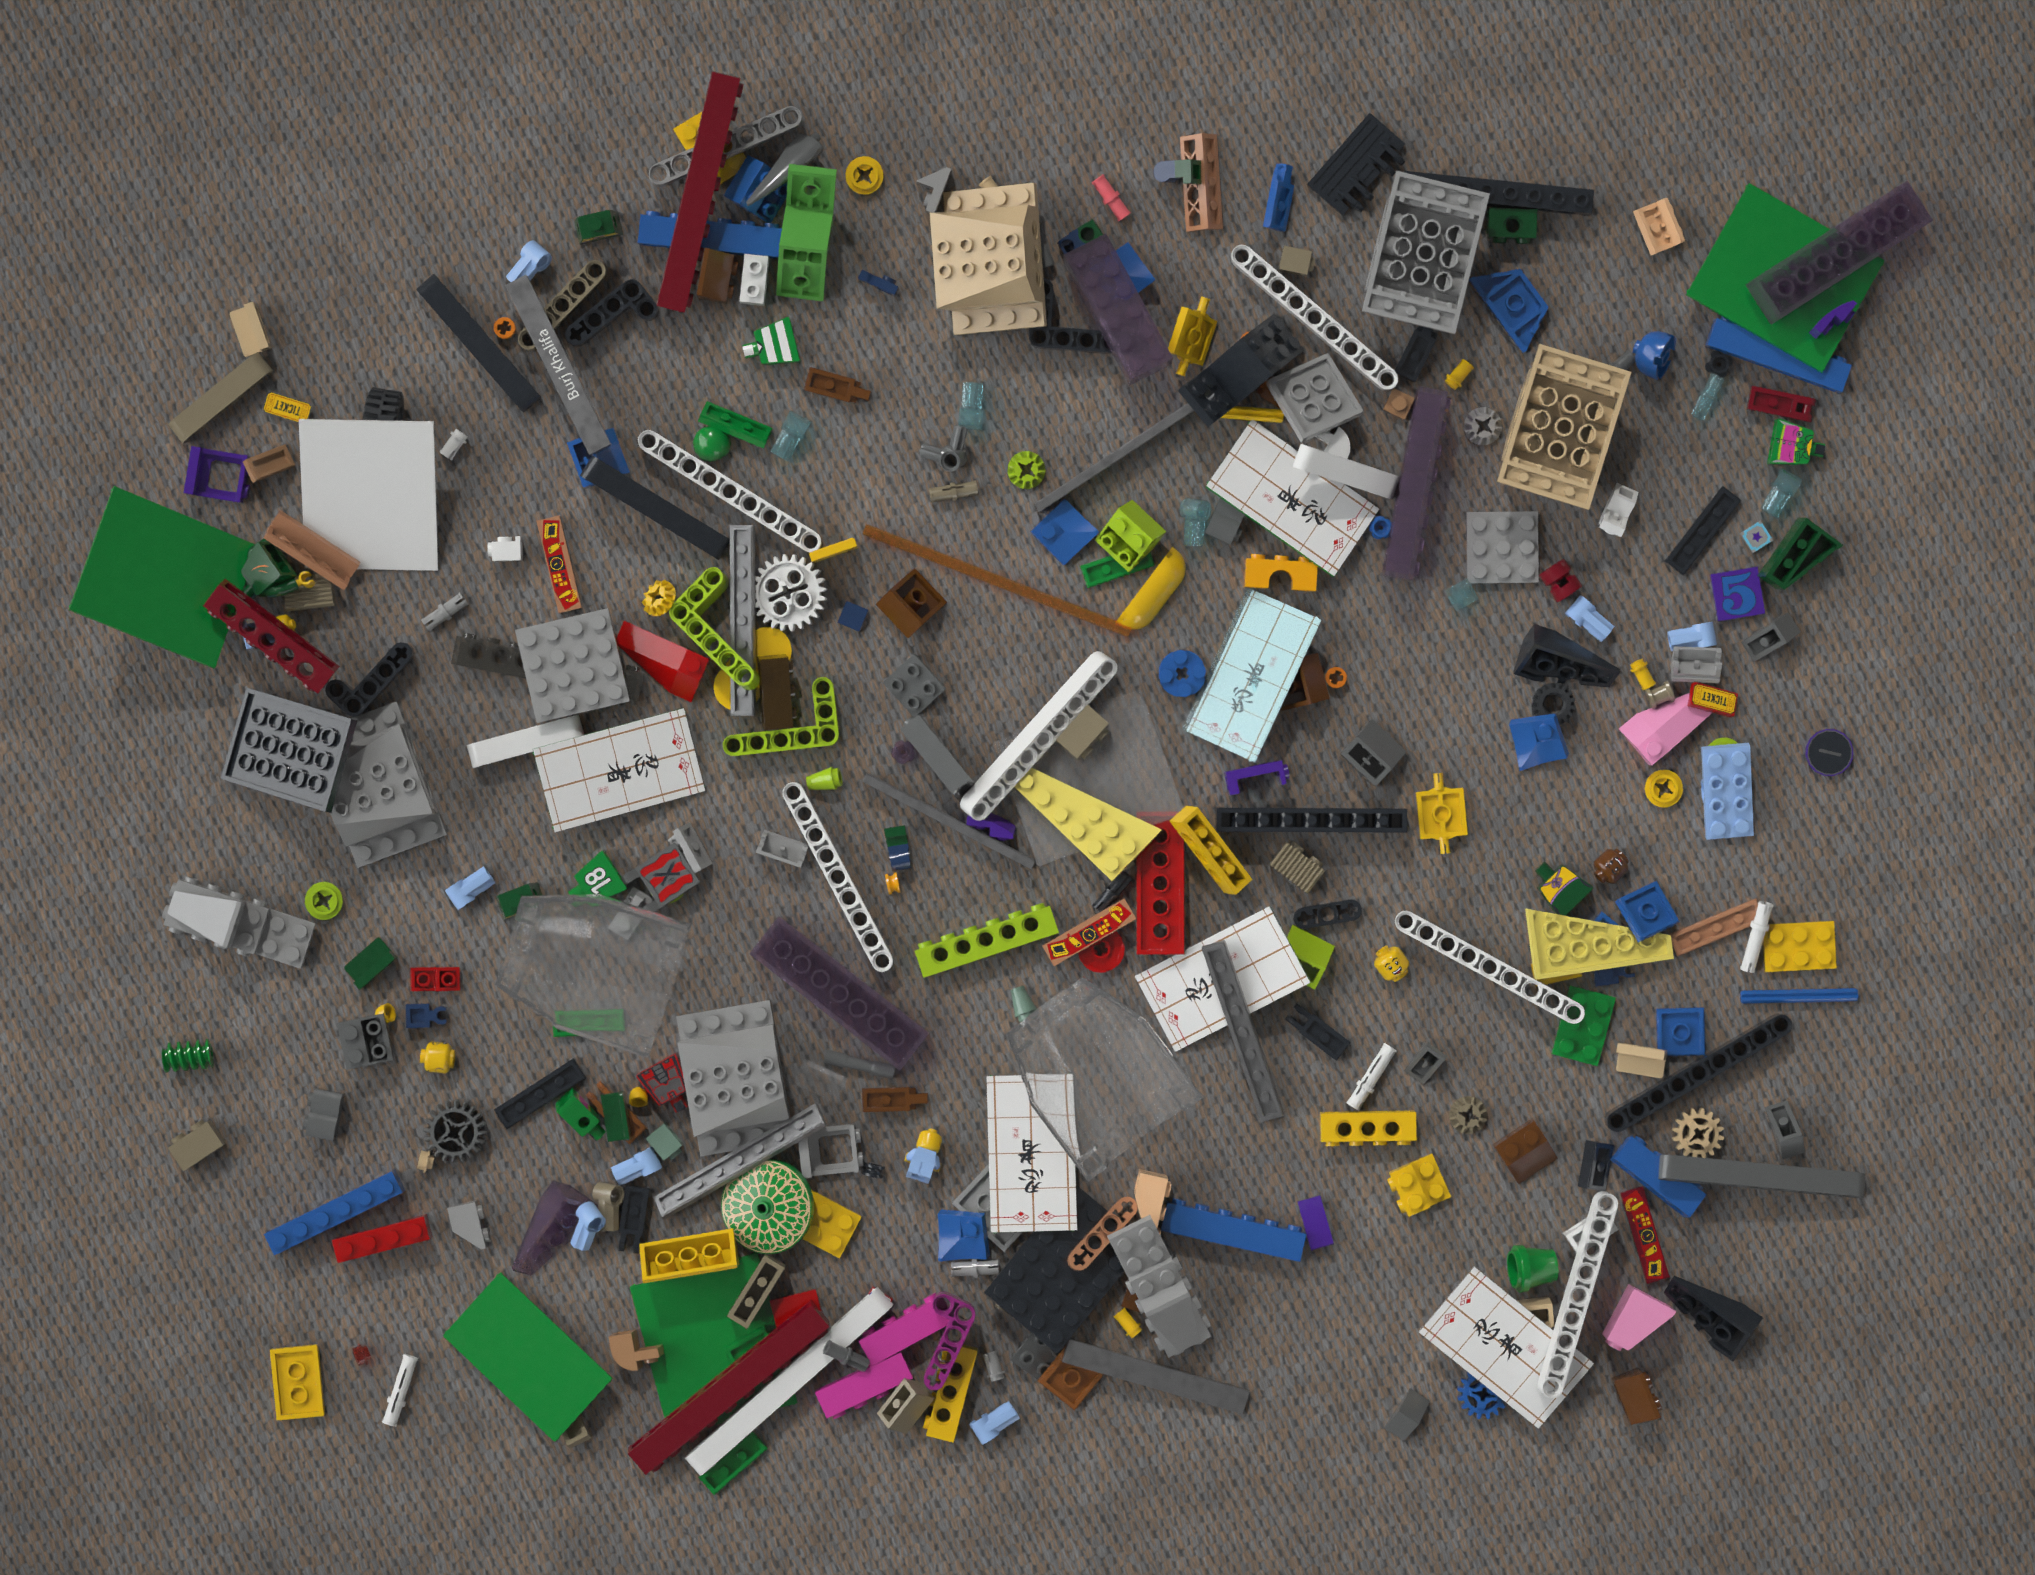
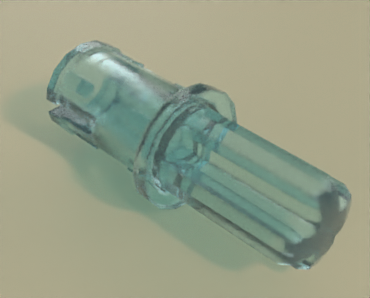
M1713 373L1710 374L1703 391L1699 392L1700 397L1691 413L1694 418L1699 420L1705 419L1713 401L1716 402L1717 400L1715 397L1725 380L1724 378H1719L1718 375Z

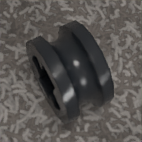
M864 1162L866 1170L862 1172L863 1175L883 1179L881 1172L885 1170V1166Z

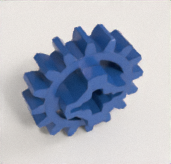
M1467 1372L1468 1379L1461 1378L1460 1380L1464 1385L1457 1387V1390L1462 1392L1461 1395L1457 1396L1458 1401H1464L1461 1404V1408H1469L1467 1412L1469 1416L1476 1412L1477 1419H1480L1482 1414H1485L1486 1418L1490 1419L1491 1412L1498 1415L1497 1408H1505L1502 1399L1480 1381L1476 1385L1470 1386L1476 1378ZM1482 1388H1485L1490 1394L1484 1395L1483 1399H1481L1475 1392L1482 1391ZM1467 1395L1476 1399L1475 1407L1470 1404ZM1492 1400L1495 1401L1493 1405L1486 1408V1404Z

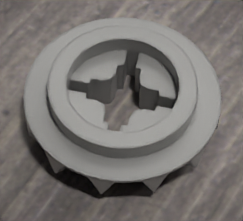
M1487 407L1472 410L1464 422V431L1467 438L1477 445H1488L1497 440L1502 431V423L1496 411ZM1490 418L1487 427L1491 433L1483 430L1477 435L1479 425L1475 419L1483 422Z

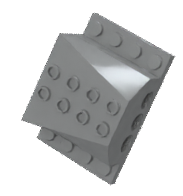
M1396 171L1391 194L1386 200L1364 289L1366 295L1361 312L1455 335L1490 194Z
M396 701L351 718L358 721L332 813L330 814L346 846L350 847L357 868L447 835L398 702Z
M770 1000L676 1016L680 1036L678 1049L694 1137L697 1136L700 1157L734 1151L790 1118Z

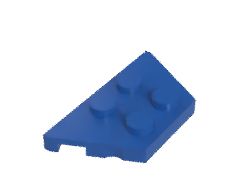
M1521 269L1470 278L1469 282L1523 354L1527 351L1548 309V305Z

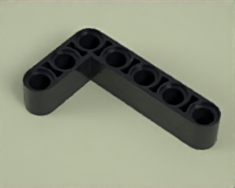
M1043 278L1044 284L1050 288V292L1045 296V306L1048 312L1046 317L1047 326L1029 328V342L1034 348L1137 356L1142 353L1145 347V340L1140 334L1051 327L1054 287L1050 280ZM1042 331L1045 333L1046 340L1040 344L1034 342L1032 336L1035 332ZM1066 333L1070 337V342L1067 345H1059L1056 341L1058 334ZM1083 335H1090L1094 343L1090 347H1083L1080 343V338ZM1114 337L1117 341V346L1114 349H1107L1104 346L1105 338ZM1130 339H1138L1141 343V348L1137 351H1131L1127 346Z

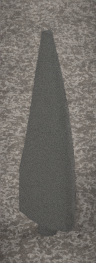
M814 132L811 136L800 133L785 148L772 169L747 200V206L752 205L788 181L789 164L808 166L824 150L823 145L819 143L821 136L817 132Z

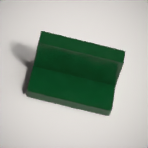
M377 937L346 964L344 969L355 981L353 982L354 985L361 990L398 957L380 937Z
M625 1091L601 1094L608 1142L624 1139L625 1141L630 1140L632 1134Z

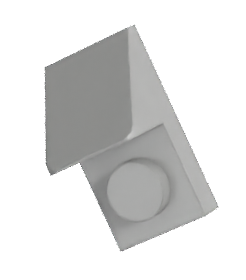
M946 167L916 181L917 184L933 190L932 193H927L923 206L927 207L926 213L937 212L952 172L950 168Z

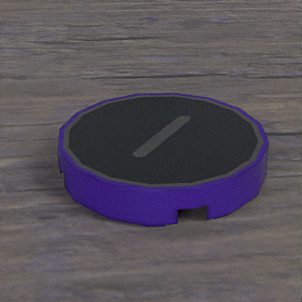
M1824 729L1816 732L1808 740L1805 747V757L1814 772L1823 776H1835L1844 772L1849 767L1853 759V747L1851 741L1844 733L1835 729Z

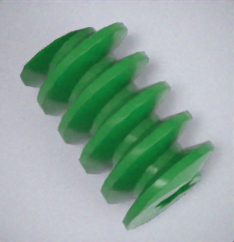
M209 1039L205 1040L204 1046H201L200 1041L196 1040L195 1047H192L190 1041H187L185 1048H183L179 1041L177 1042L176 1049H173L171 1042H168L165 1050L162 1048V1064L165 1073H168L171 1067L174 1072H178L180 1066L184 1071H188L190 1065L193 1070H198L199 1064L202 1069H207L209 1063L213 1068V1049Z

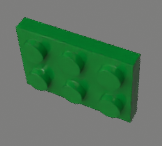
M1569 985L1567 997L1578 1002L1584 1008L1585 1015L1581 1022L1575 1024L1560 1018L1551 1054L1598 1066L1616 997ZM1577 1006L1568 1008L1567 1016L1570 1019L1579 1017L1580 1009Z

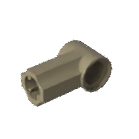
M599 1182L594 1186L592 1196L594 1201L598 1203V1209L606 1220V1224L600 1231L619 1230V1205L624 1199V1190L619 1185Z

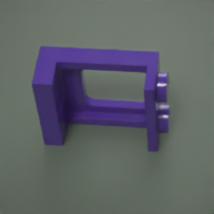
M191 446L183 493L243 503L244 499H248L250 485L246 484L249 474L243 461L251 456ZM214 460L241 464L237 492L212 489L208 486L211 463Z
M1282 760L1224 771L1228 795L1240 794L1237 779L1276 771L1279 784H1287L1286 779L1290 778L1287 764H1283Z

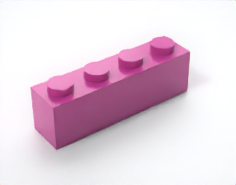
M936 1293L924 1298V1304L918 1307L913 1304L903 1310L904 1314L898 1318H895L894 1315L882 1321L883 1326L876 1330L874 1327H870L861 1334L862 1337L859 1338V1343L872 1366L947 1326L949 1319L937 1314L933 1309L932 1303ZM944 1297L939 1298L936 1302L940 1309H947L949 1307Z
M901 1350L873 1366L870 1364L865 1372L857 1370L816 1389L815 1394L826 1418L832 1416L833 1419H837L845 1415V1410L854 1406L855 1409H858L868 1404L867 1400L874 1396L876 1399L888 1395V1390L895 1386L898 1387L904 1378L913 1379V1373Z

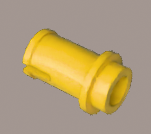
M1462 359L1451 374L1446 375L1445 383L1454 390L1458 387L1461 388V383L1474 367L1465 359Z
M1643 658L1631 663L1632 669L1630 671L1634 672L1642 687L1641 689L1646 690L1654 686L1656 682L1646 666L1648 664L1647 661L1644 662Z
M1125 1307L1113 1316L1126 1331L1125 1335H1129L1131 1339L1142 1331L1141 1323L1138 1324Z

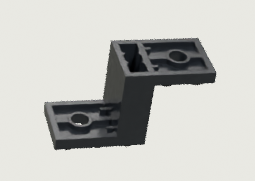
M1274 313L1238 340L1178 391L1205 425L1209 427L1242 402L1278 370L1297 357L1304 349L1285 327L1284 322Z

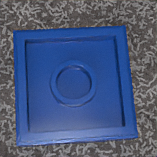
M1657 881L1615 901L1638 943L1680 922Z
M1704 1007L1656 1009L1657 1049L1668 1050L1667 1056L1705 1055Z

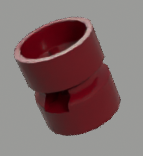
M1565 558L1539 574L1545 586L1551 587L1550 593L1557 603L1583 586L1576 575L1570 574L1571 567ZM1565 578L1567 583L1559 587L1556 582Z

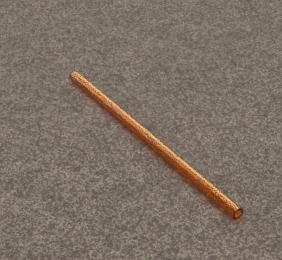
M866 524L862 535L1117 634L1128 637L1131 631V627H1127L1117 622V620L869 524Z

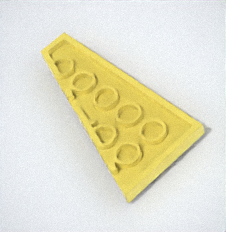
M1033 768L1014 786L1112 882L1162 831V829Z
M1525 909L1534 979L1536 980L1674 959L1671 935L1658 933L1638 943L1629 927Z

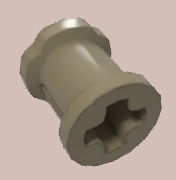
M1668 681L1655 689L1650 690L1648 688L1645 690L1652 709L1666 701H1675Z

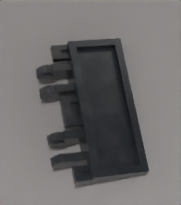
M1369 113L1308 182L1307 186L1342 216L1349 209L1342 202L1343 199L1357 211L1362 212L1364 210L1363 205L1355 200L1349 192L1352 188H1355L1366 200L1372 201L1374 196L1358 181L1366 187L1373 182L1380 174V171L1373 166L1374 163L1393 177L1396 172L1380 156L1386 152L1397 164L1402 166L1406 161L1390 145L1399 152L1405 143Z

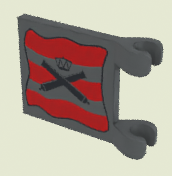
M675 842L621 877L624 884L631 885L640 877L655 899L641 909L647 917L652 916L662 907L700 883Z

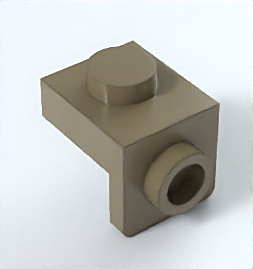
M581 1415L562 1434L570 1449L591 1439Z

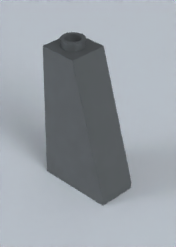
M919 714L916 717L908 718L903 724L904 727L900 730L950 792L961 802L962 797L975 782Z

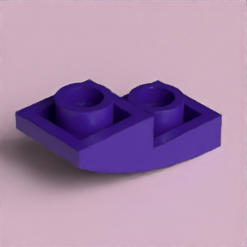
M1853 300L1836 307L1826 314L1811 329L1809 334L1817 338L1821 333L1826 335L1834 324L1837 327L1843 321L1847 324L1856 313L1852 309L1857 303Z
M990 813L981 821H976L967 815L966 825H970L975 829L989 827L990 837H995L1001 841L1013 839L1016 826L996 814Z
M1321 1196L1298 1201L1311 1251L1334 1245Z

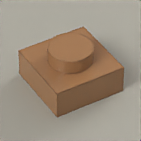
M1393 388L1383 410L1405 420L1415 398Z

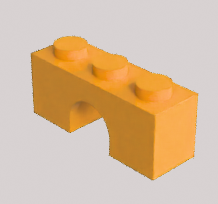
M1251 554V558H1246L1244 587L1268 589L1272 573L1281 570L1288 573L1291 577V590L1315 592L1318 566L1305 557H1298V561H1289V556L1275 555V560L1265 559V555Z

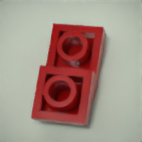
M410 967V991H460V967Z

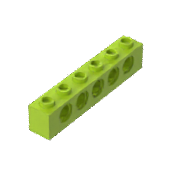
M1043 902L1031 906L1032 911L1023 914L1022 910L1008 914L1009 919L1000 921L998 917L986 921L987 926L977 929V925L963 929L964 934L955 936L953 932L941 936L940 942L932 944V941L929 940L918 944L919 949L915 950V954L923 978L1059 933L1050 905L1045 906ZM1032 917L1038 921V927L1035 930L1029 931L1025 928L1024 922L1027 918ZM1011 925L1015 928L1016 933L1012 938H1005L1002 935L1001 931L1004 926ZM987 932L992 935L993 942L990 945L984 946L980 943L979 937L982 933ZM966 940L970 943L971 948L967 953H960L957 950L956 946L959 941ZM942 947L947 950L948 957L945 960L939 961L935 958L934 951L937 948Z

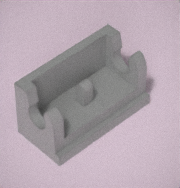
M1674 646L1671 658L1672 681L1719 683L1722 663H1720L1721 648Z
M764 830L756 853L801 868L809 845Z

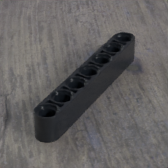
M432 274L416 288L419 294L523 413L541 398L539 393L534 390L532 385L521 375L512 362L502 353L499 347L488 337L486 332L435 274Z
M593 455L580 474L584 479L718 560L730 542V539Z

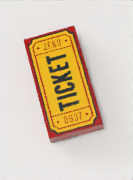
M1693 682L1691 683L1687 706L1732 718L1735 715L1738 693Z

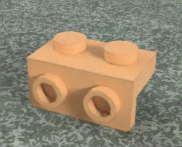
M1668 198L1633 211L1650 255L1662 252L1685 241L1683 231L1677 222L1674 209Z

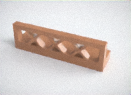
M1200 133L1180 137L1181 160H1201L1202 184L1198 185L1183 184L1186 232L1223 229L1217 134ZM1195 140V151L1191 154L1188 141ZM1194 188L1198 190L1199 195L1196 202L1192 199ZM1198 212L1201 225L1194 226L1193 216Z
M281 510L268 526L264 535V539L343 590L348 586L351 576L360 565V561Z

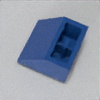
M747 155L723 196L764 222L771 223L787 197V182L764 198L747 206V200L772 169L765 163Z
M614 428L605 430L611 446L593 454V456L624 475L630 473ZM578 438L567 442L583 488L587 489L595 486L580 476L591 458L582 439Z

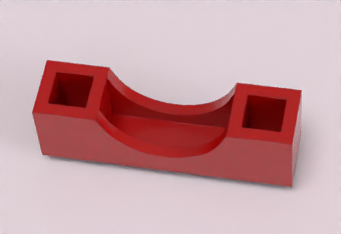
M427 1214L386 1226L339 1236L332 1240L337 1263L426 1241L433 1236Z

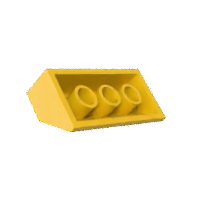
M733 1228L639 1244L643 1284L734 1269L739 1266L738 1247Z

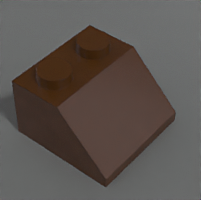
M705 248L697 289L698 299L727 304V299H732L734 285L730 284L731 276H736L738 261H734V255Z
M914 568L876 603V606L907 638H910L947 601Z
M1318 653L1304 656L1279 712L1330 699Z
M1533 1119L1525 1122L1492 1144L1518 1184L1557 1159L1555 1152Z

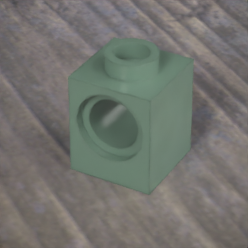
M666 1122L646 1138L663 1160L668 1157L672 1160L682 1152L680 1149L683 1145L682 1141Z

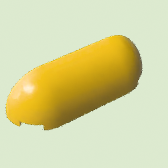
M1174 547L1170 549L1117 619V624L1126 629L1137 630L1147 626L1154 619L1184 578L1186 566L1179 551Z

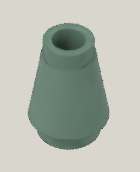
M1024 986L1010 990L1015 1018H1018L1019 1023L1037 1017V1008Z

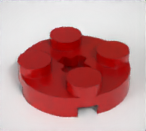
M1114 931L1078 952L1080 961L1087 969L1097 973H1104L1114 969L1121 963L1124 957L1125 946L1122 937L1117 931ZM1104 942L1105 948H1108L1107 953L1103 952L1099 956L1094 946Z

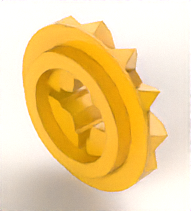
M862 156L855 158L846 169V182L854 192L869 195L878 190L883 182L882 167L871 157ZM857 168L863 170L864 172L870 170L871 168L873 169L870 171L871 173L869 174L870 181L872 182L871 184L866 180H862L857 183V181L859 180L858 178L860 177Z
M656 580L654 586L649 585V591L643 593L646 597L642 601V604L645 606L644 611L655 617L668 612L676 597L674 586L666 580ZM661 595L663 597V599L660 598L655 600L656 596Z
M1662 769L1653 772L1646 779L1644 790L1647 799L1655 806L1670 807L1681 798L1683 784L1676 773ZM1669 779L1667 788L1673 793L1664 792L1659 798L1660 789L1657 788L1655 783L1664 784Z

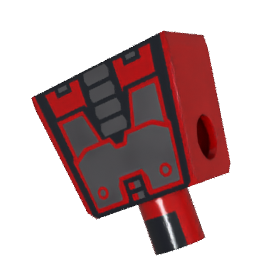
M677 1052L636 1075L639 1082L659 1106L670 1102L675 1113L688 1107L682 1096L686 1089L681 1061Z

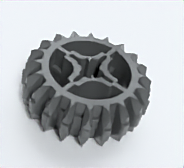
M459 1099L454 1100V1106L451 1105L449 1100H446L445 1109L441 1104H438L436 1107L439 1113L434 1110L429 1112L434 1119H425V1123L431 1125V1127L423 1128V1132L430 1133L431 1136L425 1137L424 1141L432 1140L433 1144L428 1146V1150L436 1147L438 1150L434 1156L438 1157L441 1152L444 1153L442 1158L444 1162L451 1156V1162L455 1164L457 1156H459L460 1161L463 1163L466 1161L465 1154L472 1159L475 1157L472 1149L478 1153L482 1150L477 1143H486V1140L480 1138V1135H487L488 1131L481 1130L480 1127L487 1125V1122L478 1121L483 1116L482 1112L476 1116L473 1114L477 1108L475 1105L470 1110L467 1109L468 1101H464L462 1107H460ZM459 1112L467 1116L468 1119L463 1122H456L448 1113ZM442 1117L445 1121L446 1132L438 1138L436 1128L438 1121ZM473 1124L474 1138L469 1145L465 1138V1130ZM452 1125H455V1128L465 1125L458 1133L460 1137L451 1135L446 1138L452 1131ZM453 1140L463 1150H450L442 1144Z

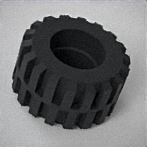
M373 387L367 395L362 420L403 421L404 397L402 392Z

